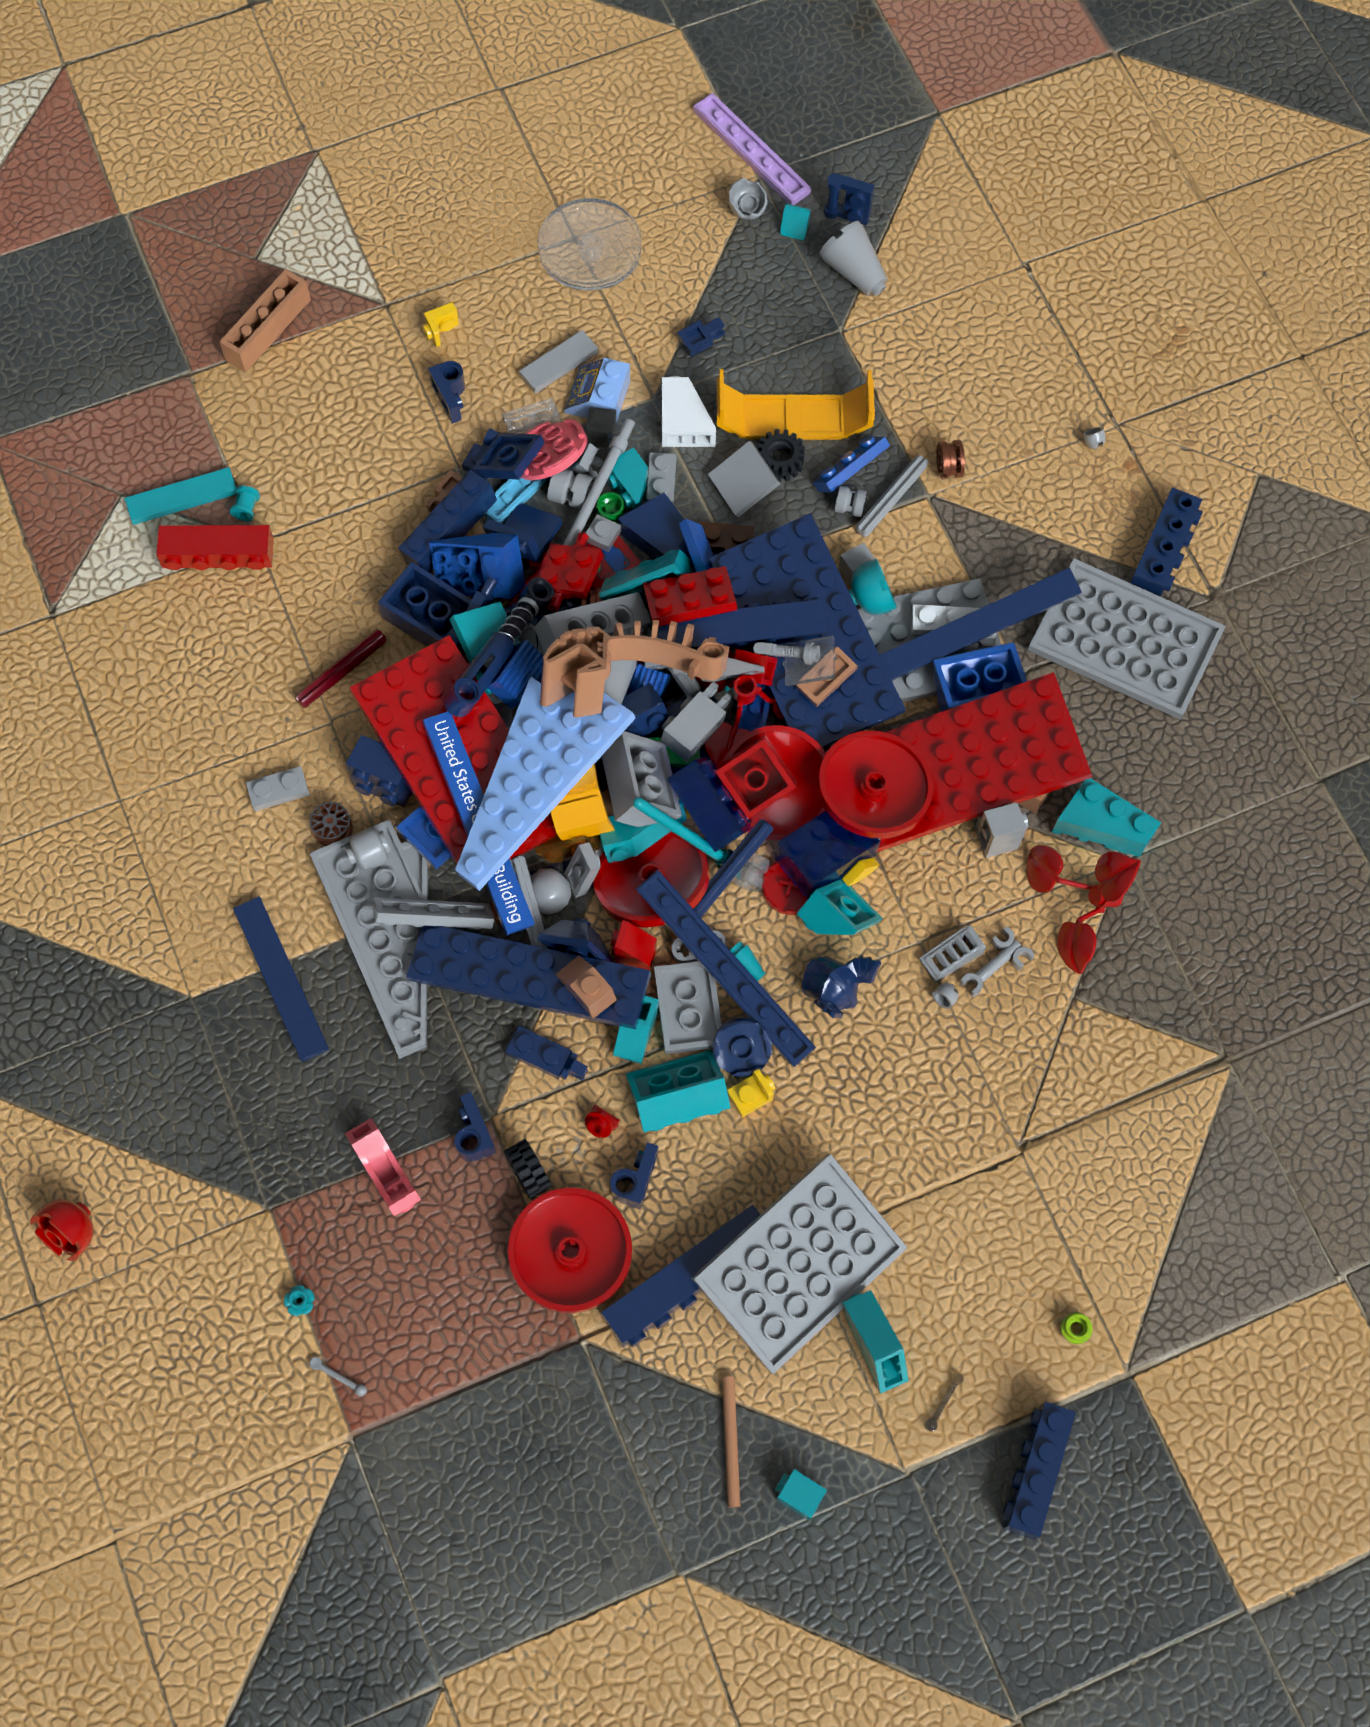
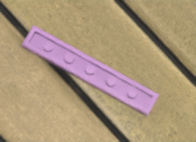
M713 93L693 105V112L788 204L795 205L811 194V187Z

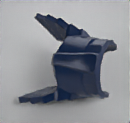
M862 955L853 958L847 963H842L828 956L812 959L806 966L802 981V992L812 999L814 1004L822 1009L823 1012L828 1013L830 1017L841 1019L844 1015L841 1010L856 1007L859 983L871 984L875 980L882 963L880 960H872L871 957H863Z

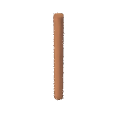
M733 1376L722 1377L727 1501L728 1508H738L741 1506L735 1379Z

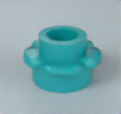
M302 1285L292 1287L291 1291L286 1293L284 1297V1305L288 1307L287 1311L293 1316L308 1314L314 1306V1293L311 1289H305ZM302 1298V1302L298 1304L296 1302L297 1299Z

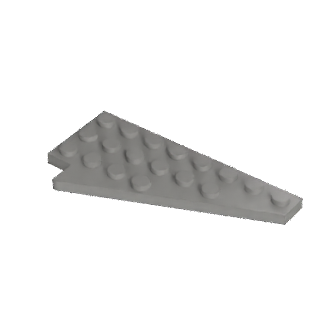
M389 819L370 827L375 828L378 832L383 831L391 851L387 854L386 862L366 870L361 869L358 863L351 864L345 849L350 847V836L313 851L310 855L399 1059L427 1047V985L409 981L406 977L422 927L407 924L388 926L376 923L373 901L374 897L428 900L429 862L408 841L400 842Z

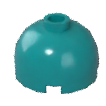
M877 558L866 561L858 566L851 577L852 589L848 590L855 605L859 604L862 610L870 615H882L896 609L897 605Z

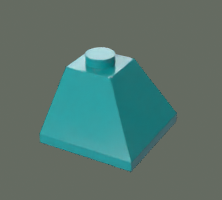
M842 879L816 889L797 913L808 929L816 934L855 935L883 919L851 886L848 887Z

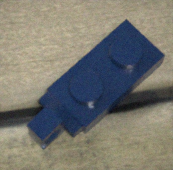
M518 1026L505 1051L508 1056L557 1079L563 1078L566 1080L569 1074L583 1081L588 1072V1066L577 1061L578 1055L572 1052V1050L521 1026Z

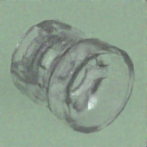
M753 854L735 876L734 883L749 891H761L764 883L762 877L763 874L767 873L770 862L763 856Z

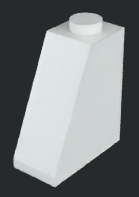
M662 377V447H715L716 427L689 377Z

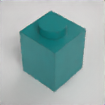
M795 1469L790 1476L784 1473L775 1488L780 1493L776 1500L808 1521L812 1518L827 1489Z

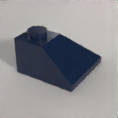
M575 918L574 921L562 919L539 933L537 938L548 949L614 963L600 935L591 927V923L584 919Z

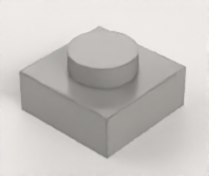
M597 514L586 532L589 536L587 542L609 552L621 532V525Z

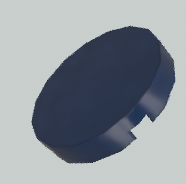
M735 1018L725 1022L717 1030L713 1039V1056L719 1067L736 1077L751 1076L753 1071L758 1068L761 1071L772 1055V1041L767 1029L758 1021L750 1018Z

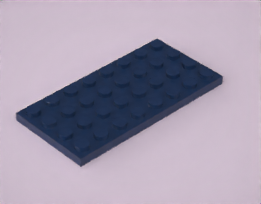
M811 513L709 558L712 568L726 566L736 599L737 609L745 608L744 606L750 603H760L761 606L773 605V602L777 600H789L792 603L801 602V599L805 597H817L818 600L824 599L828 640L813 641L815 645L820 646L819 661L817 663L813 662L812 665H806L803 658L775 657L778 660L772 686L768 685L788 727L796 728L808 734L824 749L849 734L864 731L906 711ZM806 642L786 644V646L805 647ZM838 646L858 666L857 670L816 708L797 689V684Z

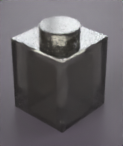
M589 407L586 426L587 444L591 443L598 449L610 450L609 445L616 435V410Z

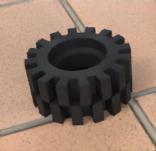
M779 429L774 431V435L770 431L767 432L766 438L762 436L760 443L757 444V450L779 482H781L782 477H785L786 482L790 481L791 475L794 478L797 477L798 471L801 472L804 465L805 447L802 445L801 438L796 440L797 434L792 433L789 436V430L785 429L783 434H780ZM775 450H784L791 457L787 461L778 462L773 460L770 454Z
M526 1139L504 1150L514 1174L529 1199L552 1187L539 1159Z

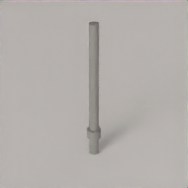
M626 418L618 435L613 437L609 445L611 449L563 545H574L578 533L582 532L620 454H623L628 446L627 439L635 425L634 421Z

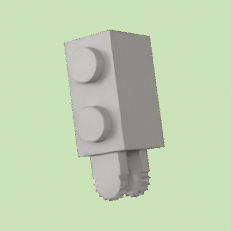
M715 682L711 683L703 693L700 691L694 698L689 696L680 706L679 710L681 712L676 717L670 716L661 728L663 730L661 742L666 744L668 748L686 762L722 725L726 715L724 708L732 699V696L727 693L721 697L717 704L714 703L710 698L716 694L719 687Z

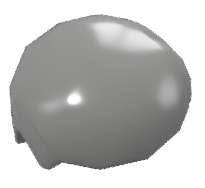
M741 178L732 184L728 192L729 207L732 213L744 220L759 218L767 207V193L763 187L760 186L759 182L748 181L746 178Z
M552 868L538 869L530 875L538 907L542 914L557 913L568 904L571 897L570 883L560 872Z

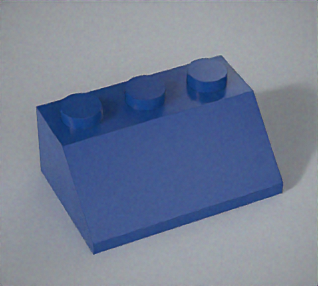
M1014 642L933 660L937 700L941 712L1027 682Z

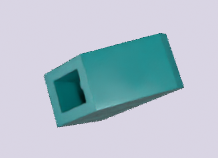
M634 447L620 454L607 480L610 488H616L620 494L619 496L622 497L624 507L626 509L630 508L631 511L643 504L648 484V466Z
M645 996L636 1030L619 1027L613 1052L614 1057L642 1065L659 1011V999Z

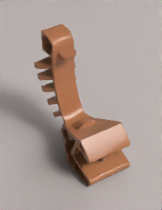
M653 620L651 637L640 636L641 621H634L632 635H624L622 623H615L613 636H609L598 626L586 629H572V631L568 630L550 645L543 657L540 704L548 707L575 692L573 717L577 718L601 713L605 680L611 672V661L617 660L656 663L686 672L692 680L695 676L708 681L716 680L726 670L730 647L717 643L714 637H709V639L705 638L698 650L692 649L694 625L689 623L686 627L682 644L675 643L677 622L674 621L670 622L667 640L657 638L659 620Z

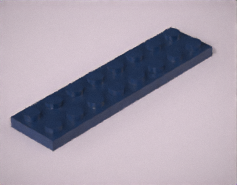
M424 925L421 928L406 977L412 982L636 1030L651 972L647 969L580 956L599 972L612 987L616 997L614 1003L593 1019L555 975L580 955L442 926Z

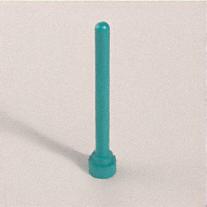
M636 797L633 800V806L715 859L718 869L733 853L731 849L721 850L643 798Z

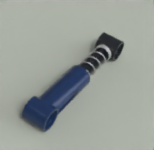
M536 577L529 581L520 593L517 607L511 611V616L505 619V624L499 627V632H494L488 637L444 698V706L450 714L456 717H464L470 713L514 652L515 639L522 635V629H526L528 621H532L533 616L539 615L553 598L554 589L547 580ZM478 671H481L483 675L476 683L472 679Z

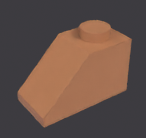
M577 956L555 974L593 1019L616 1001L612 987L591 964L580 956Z

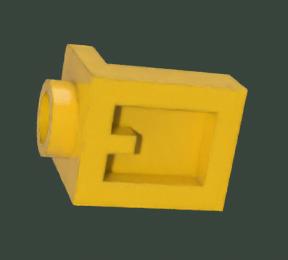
M451 302L425 312V324L422 325V329L427 340L432 339L435 347L441 346L439 332L449 331L459 325L457 309L454 303Z
M758 1068L753 1071L751 1077L727 1090V1093L741 1118L773 1101L775 1085L767 1073L763 1075Z

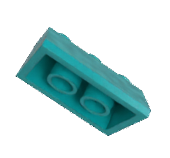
M680 549L671 550L654 560L643 561L639 566L629 570L618 571L614 576L605 579L599 592L600 599L605 601L639 592L645 607L648 608L643 583L694 573L691 560Z
M712 1050L625 1073L643 1132L659 1131L669 1125L687 1123L694 1118L716 1115L723 1110L731 1108L725 1079L713 1056Z

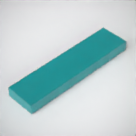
M230 467L126 497L125 502L133 525L237 495V488Z

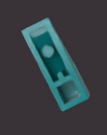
M680 798L678 801L682 816L675 820L682 824L687 820L682 799ZM613 815L609 816V819L615 831L601 833L600 836L607 861L611 863L639 855L671 831L659 823L635 827L615 821Z

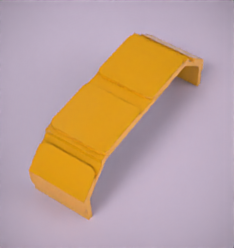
M719 369V377L716 380L717 426L729 433L737 434L739 438L760 439L762 436L766 438V433L769 431L774 435V431L779 429L780 434H783L785 429L789 430V436L795 433L797 434L796 438L804 440H841L849 438L854 433H861L874 425L875 410L872 370H867L865 384L843 395L742 394L724 384V369Z
M595 764L592 765L551 811L556 833L564 843L615 831L613 824L607 816L600 793Z

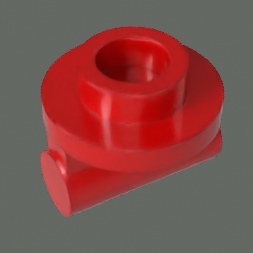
M596 1104L585 1117L587 1130L598 1138L608 1137L621 1122V1120Z

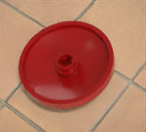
M781 725L765 726L741 737L731 747L724 761L765 734L797 780V787L749 819L719 778L720 795L727 813L743 830L749 833L756 823L763 819L773 827V831L767 837L768 840H786L802 835L813 828L826 813L817 787L818 772L826 752L816 740L796 728Z
M860 731L838 740L825 754L817 779L820 800L828 814L839 825L857 835L879 839L895 837L914 828L925 816L932 801L934 790L933 776L923 755L912 744L901 737L882 731Z
M671 831L639 855L623 861L608 863L605 852H603L600 856L601 868L593 880V884L601 907L613 919L622 923V920L628 921L636 927H657L665 925V923L635 889L654 872L659 870L686 902L694 908L701 901L707 890L710 870L705 852H702Z
M582 1188L552 1190L530 1202L517 1217L509 1237V1264L520 1289L539 1306L558 1313L585 1312L605 1303L624 1283L632 1260L630 1231L620 1211L605 1197Z

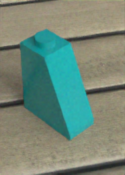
M870 1290L863 1294H855L849 1300L844 1301L843 1306L846 1320L880 1394L908 1382L904 1349L873 1292Z

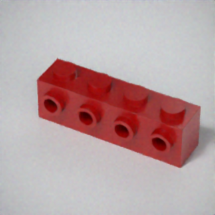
M269 525L159 526L156 555L162 568L169 570H179L181 568H195L197 570H206L208 568H223L226 570L251 568L260 570L264 567H272L274 537Z

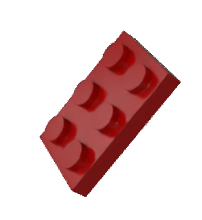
M726 566L643 583L652 624L653 620H659V627L669 625L671 621L679 623L737 610V603Z

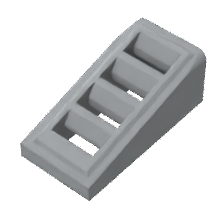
M969 924L921 956L919 961L933 981L937 983L982 955L986 946ZM963 939H966L972 950L968 948ZM955 944L962 952V957H960L953 948ZM946 951L953 960V963L950 964L942 952ZM936 957L944 969L940 971L932 958Z

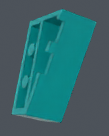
M1089 778L1083 782L1064 809L1052 833L1078 837L1080 841L1087 842L1089 840L1103 844L1105 848L1140 857L1155 835L1161 822Z

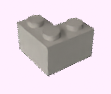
M1017 802L984 811L983 816L972 819L985 858L1018 850L1029 826L1027 815L1024 811H1020Z

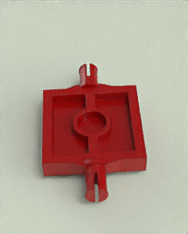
M581 532L578 533L574 545L550 544L536 577L547 580L554 589L553 598L547 606L551 612L555 611L557 613L564 599H586L603 559V553L601 549L585 547L589 536L584 532L583 534Z

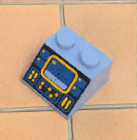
M602 358L580 366L565 407V413L616 425L630 384V364Z

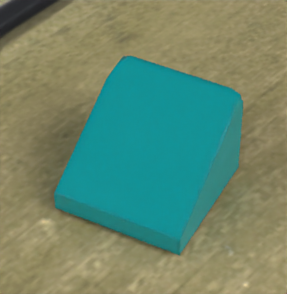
M785 204L780 235L804 240L809 227L810 210Z

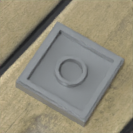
M751 441L747 442L708 473L737 517H740L781 484Z

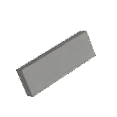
M581 330L521 369L519 376L536 394L596 355L598 347Z

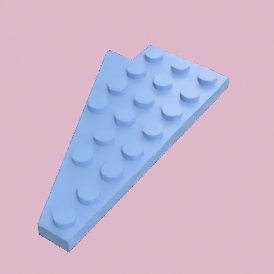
M531 677L527 683L455 871L458 875L480 891L592 765L633 722L635 716L632 711L604 693L601 713L575 718L573 717L575 692L548 707H544L540 704L541 683Z

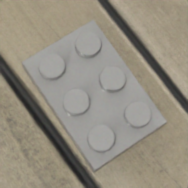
M699 961L655 966L654 974L659 999L665 1054L713 1049V1039L717 1030L722 1026L715 979Z

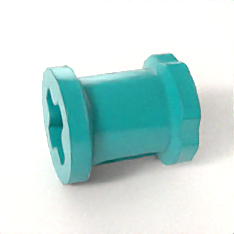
M238 486L235 505L231 506L230 514L240 521H252L254 518L253 509L255 503L260 500V493L250 486Z

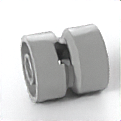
M565 469L551 477L547 498L549 501L562 505L568 502L570 507L580 510L595 478L582 473L574 476L572 470Z

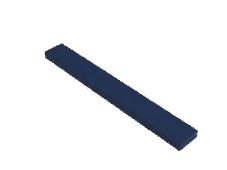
M1069 567L882 653L880 657L893 681L933 663L934 659L946 657L1080 595L1082 591Z
M659 870L654 872L635 889L750 1019L758 1021L767 1029L773 1046L792 1067L799 1064L816 1048Z

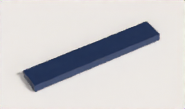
M260 896L234 907L233 910L300 1060L305 1062L328 1051L329 1047Z

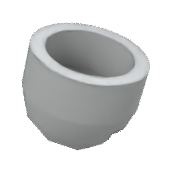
M1103 427L1091 428L1083 433L1084 441L1091 449H1097L1098 446L1102 447L1106 441Z
M943 983L936 988L932 996L938 1005L945 1009H950L956 1003L959 993L957 989H954L955 986L953 984Z

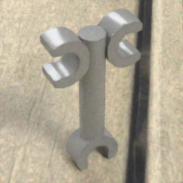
M1005 927L1002 931L1008 941L1002 942L996 936L991 941L996 949L1002 951L976 974L968 973L962 977L961 986H964L967 982H973L976 985V988L970 994L972 997L980 993L983 982L1010 958L1013 967L1019 971L1023 968L1024 964L1018 959V956L1023 955L1029 961L1034 958L1035 955L1030 948L1022 947L1017 940H1014V933L1010 928Z

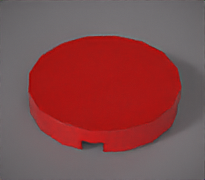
M794 858L777 860L768 867L763 876L761 890L764 900L772 909L781 914L795 915L815 890L819 889V880L816 872L809 864L804 861H797Z

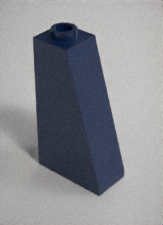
M664 492L618 518V524L621 525V536L654 560L663 556L668 551L680 549L690 558L693 572H696L679 528V523L685 519Z

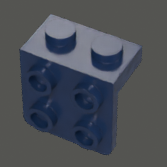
M519 504L505 524L488 519L483 529L486 534H517L521 557L537 562L563 522L560 516L525 504Z

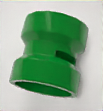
M613 492L602 494L597 500V514L618 524V518L624 515V501L622 497Z

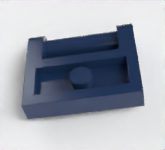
M836 173L829 175L827 180V187L829 188L828 203L825 205L824 215L829 219L840 217L851 222L859 221L867 226L871 215L875 185ZM840 189L846 190L844 205L838 203Z

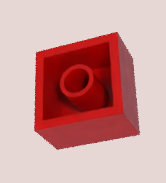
M765 734L719 764L715 771L748 819L797 787V780Z

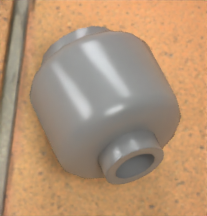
M369 828L353 834L349 838L350 847L345 848L351 864L358 863L359 867L363 870L386 862L387 854L391 852L383 831L378 832L375 828Z

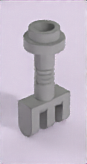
M757 642L753 647L754 652L761 655L803 658L806 665H812L813 662L817 663L820 658V646L815 645L814 642H806L805 647Z

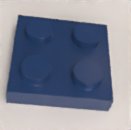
M498 433L472 470L484 478L519 480L545 442L539 434Z

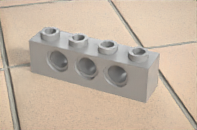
M639 592L545 615L534 627V630L546 653L550 645L568 630L572 631V629H586L598 626L609 636H613L615 623H622L624 635H632L634 621H641L640 636L645 633L644 629L652 621Z

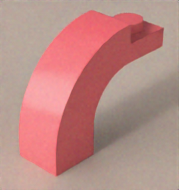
M372 1118L345 1133L393 1216L412 1209L415 1203L421 1199Z

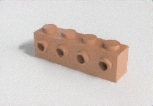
M285 269L219 341L225 360L246 373L311 301L307 282Z

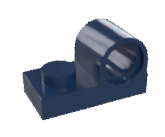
M447 361L428 368L430 383L451 423L461 421L460 409L463 408V403L459 395L465 390L462 366L455 361Z
M469 1092L460 1096L463 1106L458 1108L464 1124L471 1123V1125L459 1130L455 1136L454 1143L458 1155L465 1161L474 1162L495 1154V1146L472 1093ZM472 1138L478 1141L476 1148L473 1150L462 1148L464 1141Z
M647 1142L645 1150L638 1151L634 1167L638 1168V1172L630 1169H620L612 1175L610 1190L612 1197L616 1201L641 1210L659 1153L658 1145ZM622 1180H628L633 1184V1188L626 1193L620 1192L616 1188L617 1184Z

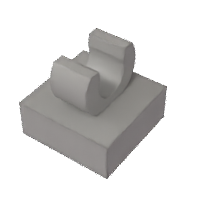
M591 443L586 445L582 455L569 467V470L573 471L574 476L582 473L595 478L598 475L597 472L592 470L591 464L598 468L603 465V461L595 456L598 448Z

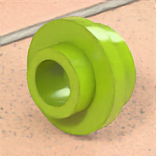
M1070 1313L1062 1320L1061 1333L1069 1343H1085L1092 1335L1091 1321L1082 1313ZM1072 1324H1078L1081 1327L1080 1334H1074L1071 1331Z

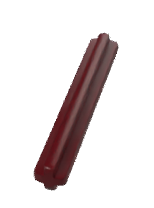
M378 629L370 633L295 695L297 703L301 707L307 708L387 641L385 635Z

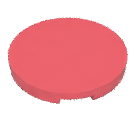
M565 419L564 422L554 424L547 421L526 432L525 434L541 435L545 444L520 478L540 480L556 475L571 466L582 455L587 445V435L582 425L572 419Z

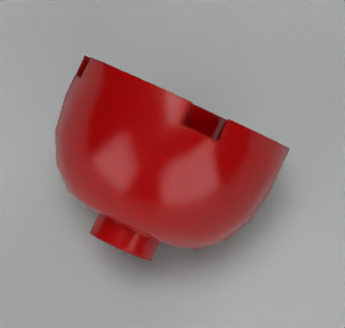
M64 1199L48 1202L30 1219L31 1225L36 1222L39 1227L35 1234L44 1245L58 1256L62 1254V1251L71 1255L67 1259L69 1261L77 1260L85 1252L94 1234L93 1222L89 1217L91 1212L81 1202L74 1203Z

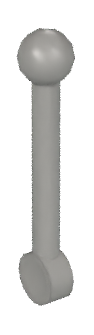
M313 1357L310 1360L309 1365L313 1370L325 1372L355 1390V1394L359 1397L366 1394L367 1388L365 1385H357L325 1366L318 1357Z

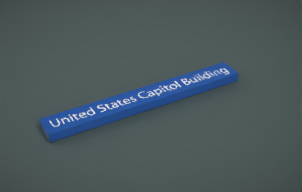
M449 712L423 719L422 724L468 838L484 794L453 716ZM508 859L486 883L506 936L532 927L535 924L511 862Z

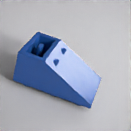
M488 533L429 542L435 577L465 596H474L476 591H481L488 576L499 581L491 595L492 598L512 599L525 587L517 534Z

